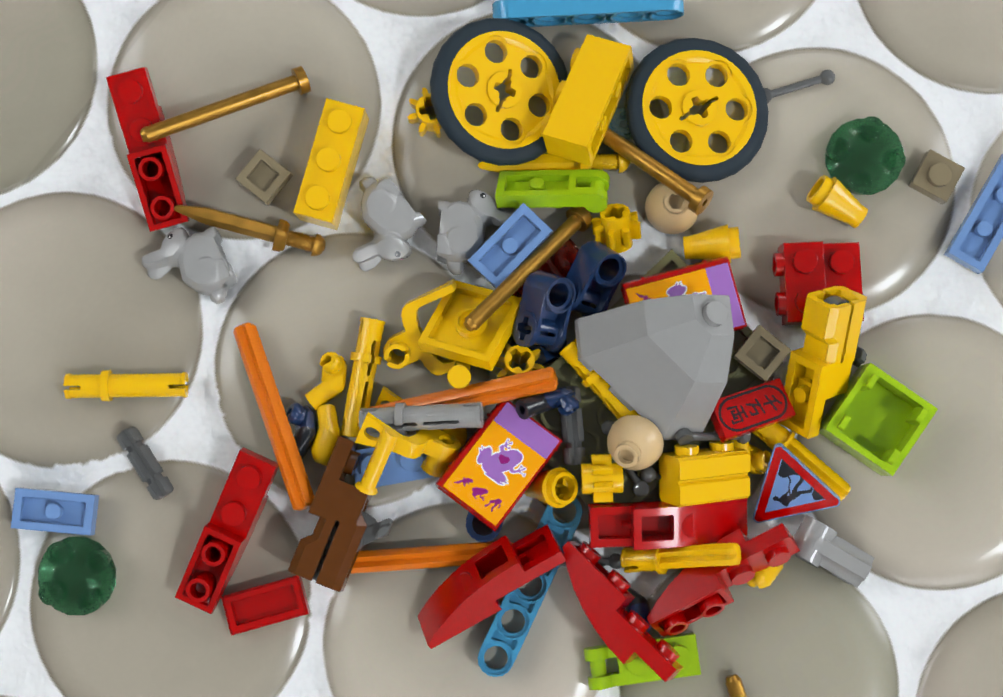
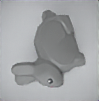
M372 177L363 178L359 181V187L363 191L361 200L363 221L375 235L371 242L356 248L352 258L355 262L359 263L360 269L366 272L374 268L382 259L400 261L408 258L412 253V248L407 240L413 237L416 230L426 224L427 220L420 212L414 211L403 197L401 191L388 177L379 181Z
M477 189L469 192L467 202L455 201L450 203L448 201H439L440 227L439 234L437 235V261L447 264L448 270L453 275H461L465 264L484 244L486 227L493 224L501 226L517 209L497 208L495 201L490 195Z
M182 227L173 229L164 238L161 249L142 257V265L147 269L148 276L151 279H161L172 267H179L185 284L199 294L210 296L211 301L215 304L224 302L227 290L237 283L232 266L227 261L222 249L221 242L223 240L216 227L206 229L203 233H194L190 237Z

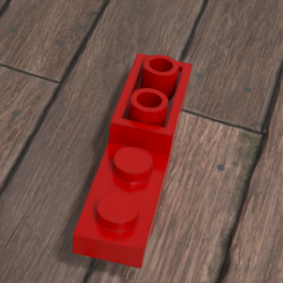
M147 67L106 77L128 148V162L150 232L188 222L189 217L174 210L176 205L187 206L170 135L150 143L143 142L140 135L143 127L165 120L162 107L158 105Z
M245 447L239 450L210 522L203 528L175 598L209 614L214 612L269 497L267 495L279 468L277 462Z
M747 498L676 507L662 501L588 504L589 545L591 548L632 546L634 550L701 545L718 542L739 528L748 536Z
M781 523L750 540L739 528L714 543L739 544L741 563L735 566L684 568L656 601L647 616L649 625L663 637L667 635L673 636L684 632L689 624L702 617H713L721 613L726 605L734 602L729 587L749 582L754 578L755 573L762 569L783 565L790 560L791 555L800 551L794 537L785 525Z
M548 524L513 544L504 535L468 559L436 589L417 616L430 649L502 610L498 602L499 598L566 561Z
M568 541L563 546V551L573 589L589 621L607 647L623 664L632 662L639 656L664 682L672 680L683 668L677 661L680 655L665 640L661 639L657 642L646 631L650 627L649 624L637 612L631 610L628 613L624 610L635 598L628 591L631 587L630 583L614 569L609 573L598 562L602 558L601 555L594 548H591L587 542L583 541L580 544L576 541Z

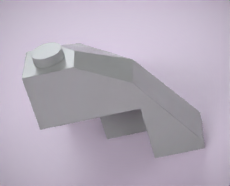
M688 294L642 300L578 318L574 321L578 360L590 372L594 370L610 385L608 390L630 411L635 410L640 416L653 422L660 430L663 440H676L675 435L681 429H689L691 433H703L728 380L734 342L729 295Z

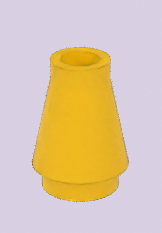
M821 176L813 185L806 198V201L812 204V210L847 223L853 228L859 226L868 213V208L863 206L836 177Z
M728 224L694 235L683 236L685 260H711L727 256L729 262L732 263L731 259L741 258L738 227L728 228Z
M558 467L540 472L524 494L554 508H563L576 498L578 483L574 475L568 470Z

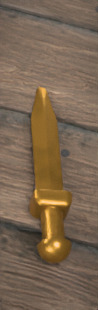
M176 205L174 207L176 212L205 225L273 242V251H283L285 245L311 251V256H318L325 250L326 243L320 234L317 233L316 237L291 231L289 230L290 224L286 220L280 219L278 226L206 207Z

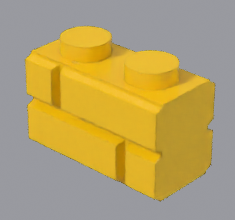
M720 440L709 441V448L699 449L697 444L674 445V452L662 453L659 458V474L661 475V479H659V498L662 502L676 507L748 498L750 496V477L748 476L750 472V453L748 450L734 447V441L731 440L723 443Z

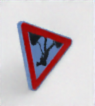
M782 443L774 445L753 513V520L755 522L761 523L834 508L840 505V497Z

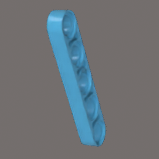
M498 0L492 4L493 18L510 19L524 23L529 27L673 20L684 15L683 0Z
M576 498L572 501L576 508V514L572 521L568 523L558 522L553 516V507L547 505L536 528L537 530L548 524L563 554V546L572 540L583 513L582 506ZM559 565L539 576L542 580V588L536 595H525L517 588L504 596L500 605L502 610L497 612L478 654V664L481 670L488 676L500 677L508 673L512 668ZM515 609L523 614L525 624L521 630L509 632L503 627L501 619L506 611ZM498 646L506 651L508 660L505 666L494 669L486 664L484 655L489 648Z

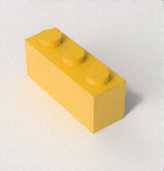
M587 34L581 48L577 47L574 50L570 61L571 71L567 80H562L559 83L553 111L551 114L547 113L541 124L540 135L544 139L548 154L592 166L634 69L631 46Z
M326 98L293 211L300 221L338 230L369 122L365 108Z

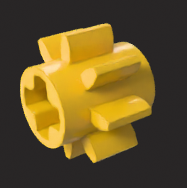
M424 87L422 88L423 96L419 100L409 99V104L416 110V113L410 114L407 118L409 124L419 122L418 132L421 137L427 131L435 132L437 138H440V129H442L437 118L430 120L427 115L426 108L433 105L431 93L429 94L428 90Z
M609 204L604 211L600 212V218H592L595 241H600L616 253L629 250L633 245L632 239H641L638 212H630V209L624 204Z
M508 343L503 350L505 357L500 356L495 365L498 368H503L498 373L497 378L544 368L541 364L535 363L540 356V349L531 351L528 347H521L519 345L511 347ZM515 361L518 365L525 363V370L522 371L520 367L512 369V362Z
M611 454L591 455V463L581 464L582 494H592L594 503L613 502V493H623V467L616 462L612 463Z

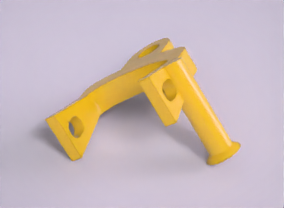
M454 279L408 301L403 306L401 317L405 329L392 335L387 340L383 349L384 360L387 361L386 364L392 369H401L421 360L423 365L432 374L439 376L447 373L449 384L454 388L461 389L468 386L471 381V365L452 359L445 360L438 355L421 351L417 342L423 332L418 318L419 307L455 292L457 284ZM393 349L405 351V355L398 356L393 352Z
M383 386L375 406L380 405L385 400L394 402L403 399ZM368 412L355 443L375 447L361 481L356 482L355 487L367 495L373 496L378 494L376 486L391 452L410 459H416L422 453L426 454L421 468L427 474L440 478L446 471L447 465L458 455L461 443L457 438L440 429L415 430V435L403 436ZM366 428L376 429L380 436L373 437L367 434Z

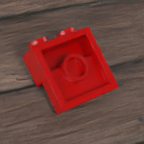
M823 241L783 243L778 247V253H773L774 277H779L780 292L775 293L774 306L776 316H782V325H802L808 293L818 290L823 291V289L832 286H844L863 295L859 242L823 244Z

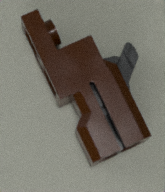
M341 436L338 437L308 511L319 516V520L313 534L300 539L288 568V572L310 581L314 579L315 583L338 592L344 591L359 551L366 544L388 536L393 525V520L390 518L377 522L374 517L366 513L372 495L364 494L354 485L344 482L346 474L351 476L354 474L361 453L356 452L358 443Z

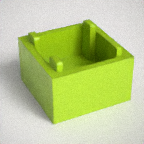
M867 363L857 368L848 382L847 392L838 396L821 421L819 433L880 476H893L938 409L874 364Z

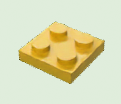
M455 280L457 284L455 292L441 298L417 341L421 351L493 371L513 332V325L518 315L521 297L512 295L477 330L469 331L464 326L465 318L494 290Z

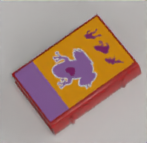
M727 256L707 261L703 259L700 263L647 277L641 276L640 279L620 284L625 305L642 300L688 294L729 295L734 331L747 327Z
M512 402L497 403L493 410L486 414L483 428L476 430L452 463L447 465L446 471L435 485L439 490L496 532L560 447L562 440L532 417L526 420L521 419L517 414L516 405Z

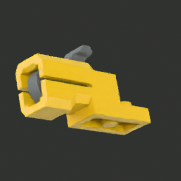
M832 286L823 289V291L818 290L808 293L801 329L806 334L804 346L790 353L784 389L796 415L779 423L806 439L819 435L825 400L847 392L852 365L860 367L861 364L865 363L867 357L865 350L857 346L867 297L844 286Z

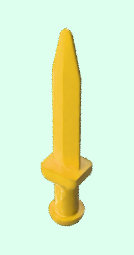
M542 154L535 160L519 165L498 166L480 162L478 167L482 170L498 173L500 171L578 169H618V173H622L628 169L630 161L620 154H596L592 166H588L552 154Z

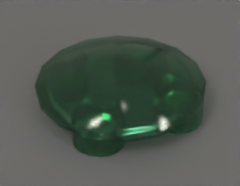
M875 116L855 119L842 124L831 135L825 149V165L830 177H836L850 193L855 195H873L886 190L898 179L906 163L904 149L898 135Z
M67 537L52 543L44 553L38 567L39 598L44 604L52 606L55 610L67 615H87L99 610L111 598L116 585V566L111 554L99 542L87 537Z

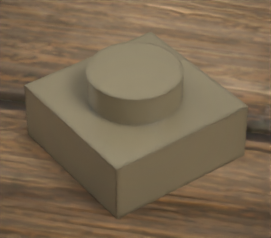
M259 149L235 179L269 206L293 175L263 150Z
M930 149L924 155L908 186L943 205L948 201L965 167Z
M758 325L732 357L762 382H766L790 353L791 349L764 327Z

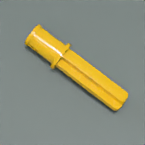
M779 423L752 432L772 450L775 444L782 443L840 497V501L850 492L851 487L849 483L794 438L796 432L788 431Z
M737 543L702 544L647 550H634L632 547H624L621 551L620 560L625 573L656 571L658 574L663 575L666 574L668 569L739 565L741 563V549Z

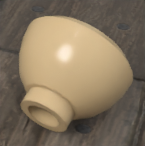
M662 183L653 187L646 198L645 213L647 219L660 232L666 234L685 232L694 225L698 218V215L688 209L689 202Z
M627 415L619 418L611 426L607 437V447L612 459L618 465L628 470L638 471L652 466L660 458L664 448V441L660 430L653 422L642 416Z

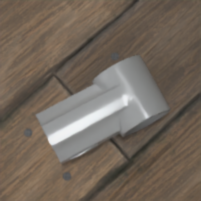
M806 515L794 535L800 551L793 555L816 568L819 566L844 582L858 588L861 582L868 576L874 557L836 536L837 532L829 526Z

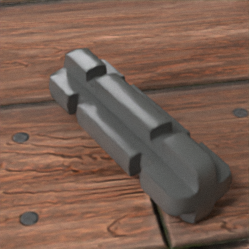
M565 386L575 391L574 397L581 403L580 388L578 386ZM578 408L568 416L560 414L562 443L566 444V448L563 449L564 463L566 465H581L586 461L585 447H582L581 442L584 441L582 409Z
M129 427L116 436L117 441L123 450L129 452L126 456L142 482L148 483L146 488L152 498L160 500L169 495L174 490V487L168 477L161 474L163 469L147 444L143 445L142 441L144 438L138 428Z

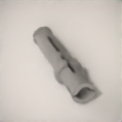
M482 402L407 406L406 403H396L395 407L360 408L359 429H361L364 419L369 412L401 435H407L408 431L483 428L484 425ZM371 427L366 428V432H367V433H376V432H378V431H377L376 429H374V428H371Z

